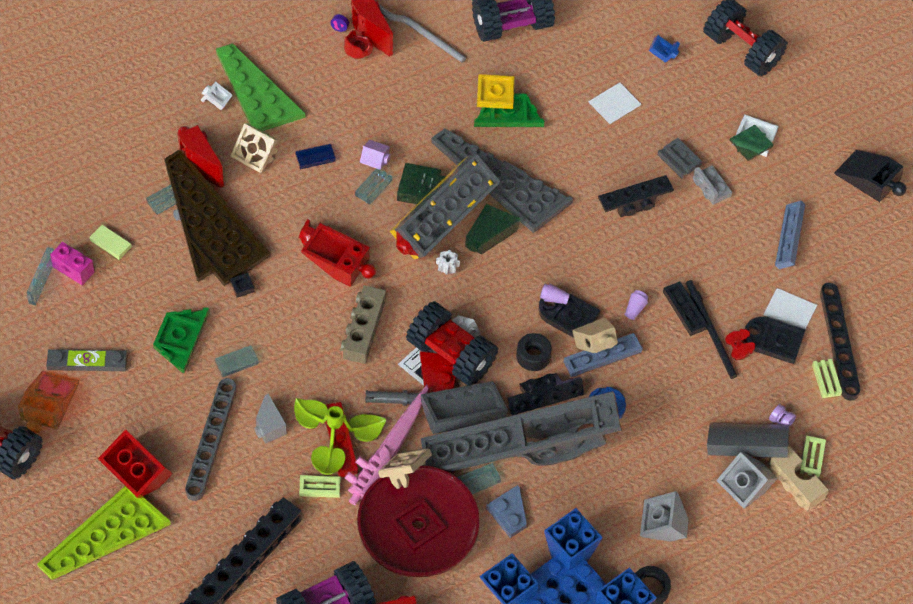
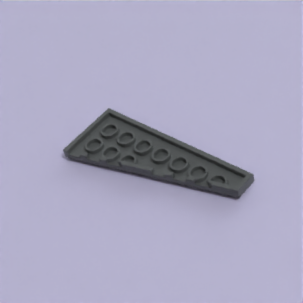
M445 128L431 138V143L456 165L466 157L477 154L500 180V183L489 194L532 233H535L573 203L572 197L564 196L556 188L551 189L544 185L543 181L529 177L523 170L506 161L502 162L496 159L493 154L483 152L477 145L465 142L462 137Z

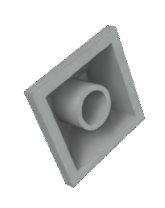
M740 452L716 481L743 508H746L762 496L777 480V477L763 463L744 452Z
M675 491L644 500L640 530L641 537L670 542L687 538L689 519L678 492Z

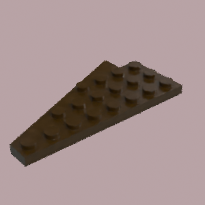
M180 149L164 158L198 282L213 273L225 286L230 283L231 278L244 274L270 257V252Z

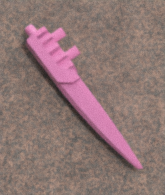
M428 385L421 390L375 454L367 461L361 456L358 457L355 463L362 467V471L357 477L351 472H348L345 476V479L352 483V486L348 489L353 494L349 500L351 504L356 505L359 499L362 500L367 489L380 478L378 471L398 453L421 409V394H427Z

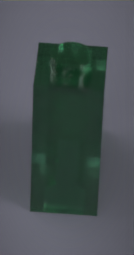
M486 204L466 236L465 247L472 252L485 253L516 233L519 229L520 218Z

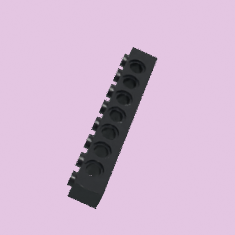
M284 497L279 502H274L266 516L263 515L259 518L256 526L245 533L243 540L239 544H235L231 548L229 555L217 563L216 569L203 578L202 584L198 588L191 590L184 603L181 602L179 604H224L301 522L302 511ZM282 520L281 523H274L273 521ZM268 534L269 536L263 538L260 535ZM249 548H254V549H256V550L253 551V552H248V551H246V550L249 549ZM234 563H242L241 566H233ZM222 577H227V578H229V579L226 580V581H220V580H219V579L222 578ZM210 591L215 593L212 596L205 595L207 592Z

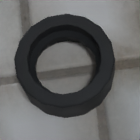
M656 566L640 568L635 573L640 580L645 577H653L662 583V592L656 596L657 599L651 604H663L667 600L671 589V580L668 574Z

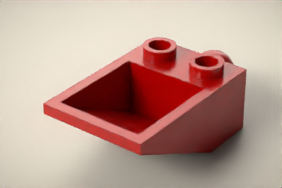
M351 0L352 25L357 34L361 37H368L375 48L389 57L393 56V32L380 11L378 1Z
M198 125L191 128L187 126L180 127L177 135L181 152L206 180L219 188H223V167L208 143L205 131H201Z
M322 223L319 224L301 250L302 254L333 279L349 287L352 286L360 273L366 279H371L376 274L374 265L367 264L370 257L369 246Z

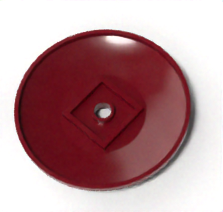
M421 465L413 473L407 474L409 485L405 488L401 484V487L397 489L392 484L390 477L378 478L367 489L360 502L357 525L364 548L379 565L403 576L430 577L449 571L468 556L478 537L480 518L477 503L470 490L462 481L442 469ZM420 521L424 526L417 529L413 526V523Z

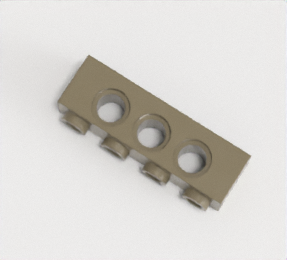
M364 285L362 292H358L356 303L358 304L356 308L353 307L351 319L353 320L351 324L348 323L346 328L347 338L346 340L343 339L340 351H343V359L366 364L385 305L386 290Z

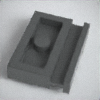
M679 138L664 146L662 150H658L657 155L681 179L684 178V175L691 173L695 168L702 165V160Z

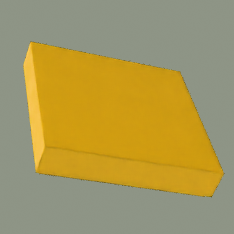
M479 74L477 107L513 109L515 76Z

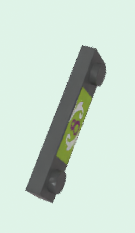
M48 349L46 367L47 370L126 371L127 351Z

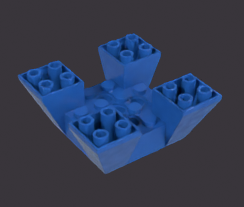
M577 508L544 530L552 559L530 574L514 554L511 553L480 575V579L502 604H567L562 603V601H566L569 604H651L657 599L630 567L607 584L587 562L603 537Z

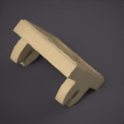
M244 123L230 156L250 168L263 173L266 165L275 159L272 155L278 152L277 148H275L277 139L248 123ZM250 134H255L253 141H246L251 138ZM261 137L266 143V151L260 149L259 141ZM251 143H255L257 146V151L254 154L249 151ZM244 148L246 149V152H247L246 158H245V156H244V154H243V151H242V149H244ZM258 154L263 157L257 162L251 161L253 155Z
M428 448L397 453L378 471L380 478L390 477L392 484L397 489L401 487V484L405 488L409 485L407 474L413 473L421 465L426 466L425 461L432 456V453Z

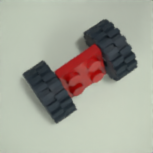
M723 0L711 12V16H708L703 32L717 44L725 43L727 39L731 38L732 34H737L752 46L748 50L749 53L745 56L744 65L760 77L766 75L781 60V56L785 53L784 50L787 49V40L774 30H768L767 33L764 32L762 37L750 31L751 28L743 23L747 10L735 0Z
M436 301L430 302L413 319V323L409 326L410 329L407 330L406 340L422 352L432 348L454 365L453 375L467 386L478 383V380H481L483 375L488 372L489 367L493 365L492 362L495 361V356L498 354V347L482 335H479V337L472 336L451 320L452 313Z
M0 423V472L13 480L19 479L22 474H26L27 469L32 467V463H35L36 457L41 452L39 450L42 448V437L25 426H19L18 429L15 428L12 431L5 429Z

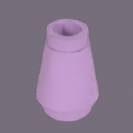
M549 283V285L544 284L540 298L546 302L567 304L569 293Z
M635 290L631 294L625 312L627 318L635 320L648 304V296L644 292Z

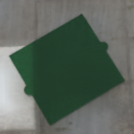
M756 125L751 126L729 140L737 148V152H740L747 161L773 147L766 134L762 133Z

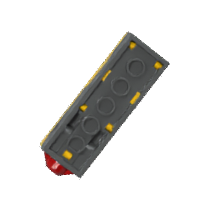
M477 154L462 160L389 231L396 238V247L403 255H410L413 259L425 257L500 183V180Z

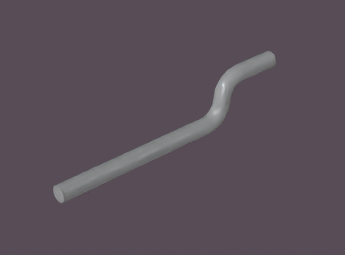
M380 5V11L384 17L395 22L407 24L461 63L465 61L466 57L411 18L391 13Z

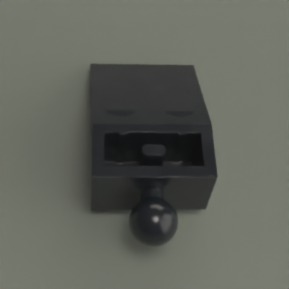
M855 150L834 173L878 202L891 190L896 196H903L907 191L906 185L903 182H899L904 166L887 156Z

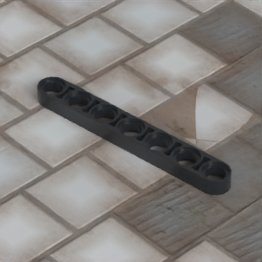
M825 283L821 288L820 298L843 398L853 401L857 399L860 393V385L839 290L835 284ZM831 289L834 294L831 296L827 295L824 290ZM834 305L838 310L835 312L830 311L828 306ZM837 321L841 324V327L835 328L831 322ZM835 338H842L845 343L838 344L835 342ZM845 354L849 359L842 361L838 355ZM845 370L852 373V377H845L842 372ZM846 388H854L856 393L849 394L846 392Z

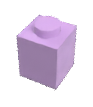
M369 140L363 146L360 163L381 169L390 160V146Z

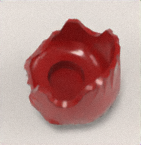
M352 30L345 37L344 51L348 56L354 59H361L369 56L373 51L374 46L368 37L359 36L355 30Z

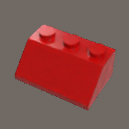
M126 429L98 458L138 499L159 489L173 474Z

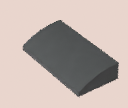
M493 381L421 394L423 410L433 434L506 418L508 412Z
M710 423L707 453L708 455L737 456L740 452H744L751 457L788 458L790 425Z

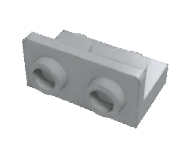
M713 165L703 170L699 167L695 168L693 181L701 188L704 197L709 199L712 205L732 196V191Z

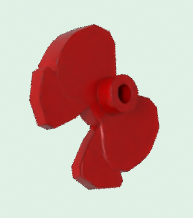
M746 329L733 331L725 337L726 344L731 345L733 348L731 356L735 360H742L755 350V343L743 344L742 342L750 336V332Z

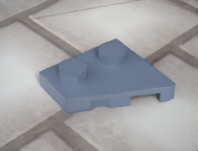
M518 485L486 505V509L510 538L527 527Z

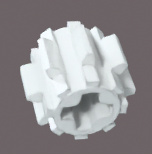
M451 250L440 252V258H436L438 271L444 272L446 275L448 273H456V267H460L458 254L451 252Z

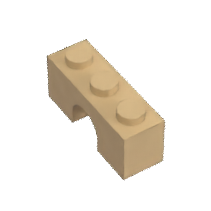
M788 447V458L773 457L769 469L782 482L784 489L795 497L797 504L806 511H809L825 500L829 490L817 476L809 480H802L796 476L795 473L800 470L802 460L791 447Z

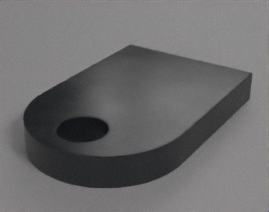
M570 293L567 304L554 303L553 306L545 305L546 301L541 298L538 308L539 315L543 321L573 338L574 329L596 321L601 311Z
M756 317L746 324V330L756 329L759 332L757 335L750 333V336L744 340L745 343H755V352L791 364L795 363L805 329L768 317Z

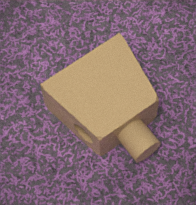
M606 318L573 330L576 348L597 353L618 344L615 328Z

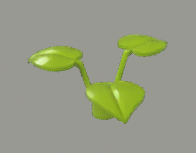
M299 398L295 400L294 412L301 426L314 429L319 423H325L327 420V425L331 428L329 448L326 446L317 447L311 455L313 466L321 474H334L344 465V451L339 448H333L335 429L340 428L343 422L350 432H354V436L358 440L364 442L375 440L386 423V418L361 414L354 416L349 424L346 415H343V410L340 407L333 406L327 409L326 405L320 401Z

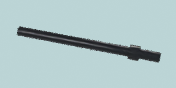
M689 280L686 282V286L691 294L690 298L708 325L707 330L730 379H734L737 377V373L702 302L703 297L697 291L693 281Z

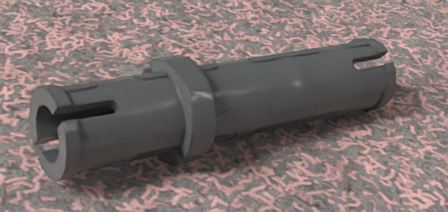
M366 390L365 403H392L407 406V404L413 402L419 393H407L406 390H403V392Z

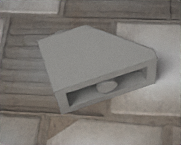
M269 394L264 396L256 417V427L254 428L258 438L262 437L265 444L287 434L286 423Z

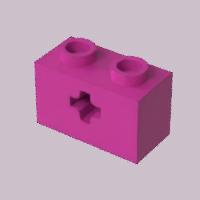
M61 242L50 254L52 266L82 286L95 273L93 261L64 242Z

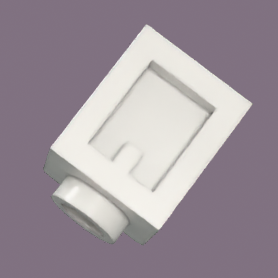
M215 81L212 86L207 85L203 90L202 94L204 96L201 101L204 102L207 99L222 110L232 97V94Z

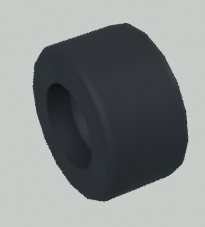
M531 333L523 336L518 342L516 358L520 366L529 371L544 369L550 362L551 343L541 334ZM537 349L541 354L536 356L527 353V350Z

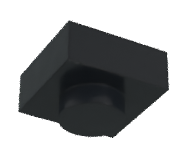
M248 273L230 279V284L237 298L255 292Z

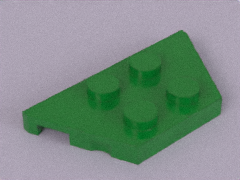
M514 93L513 109L482 107L479 116L474 120V127H544V119L539 117L536 107L531 104L527 94Z
M204 307L201 311L191 312V309L181 312H166L155 338L153 348L182 373H185L208 317L209 308Z

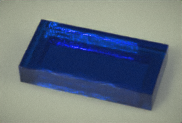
M331 144L295 151L300 170L336 162Z

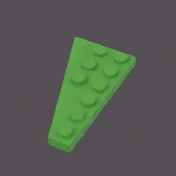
M233 43L216 48V54L250 125L265 131L305 118V112Z

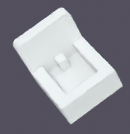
M458 315L452 320L474 337L481 334L473 319Z

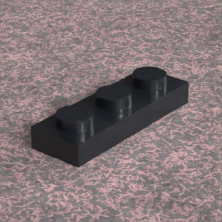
M680 281L663 288L664 295L690 336L707 330L708 325Z

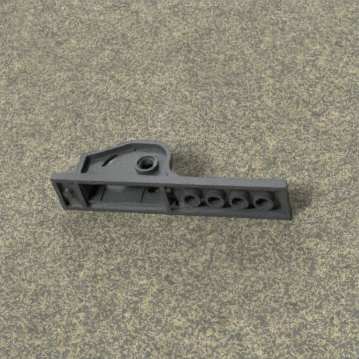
M612 391L421 438L422 449L428 448L432 453V456L425 461L426 466L436 467L446 472L510 457H524L533 465L547 466L573 460L583 453L607 444L605 434L622 430L615 394ZM583 424L594 425V427L581 429V431L577 432ZM526 436L529 437V438H535V439H540V438H548V439L542 440V441H538V442L532 441V442H528V443H527Z

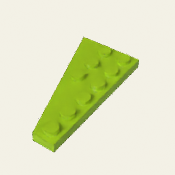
M124 486L37 565L51 580H54L171 525V522L144 497L138 499Z

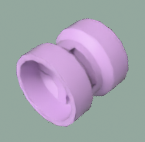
M779 404L771 413L769 420L779 425L791 426L796 415L793 412L786 411L785 407Z

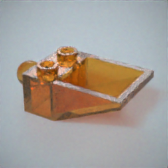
M41 371L25 390L18 405L20 420L27 421L26 427L36 434L41 431L42 426L58 430L78 387L79 380Z

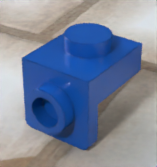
M657 35L649 51L666 63L678 55L680 43L677 41L672 45Z

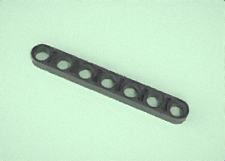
M230 378L222 379L218 384L186 483V496L192 501L200 500L204 495L233 404L236 384ZM224 385H231L233 387L229 392L222 390ZM220 401L228 404L223 409L216 406ZM214 418H219L222 420V423L220 425H213L211 421ZM214 435L217 439L214 442H207L206 437ZM204 452H209L211 457L204 460L200 455ZM203 469L206 474L202 477H197L195 472ZM192 487L200 488L198 494H191L189 490Z

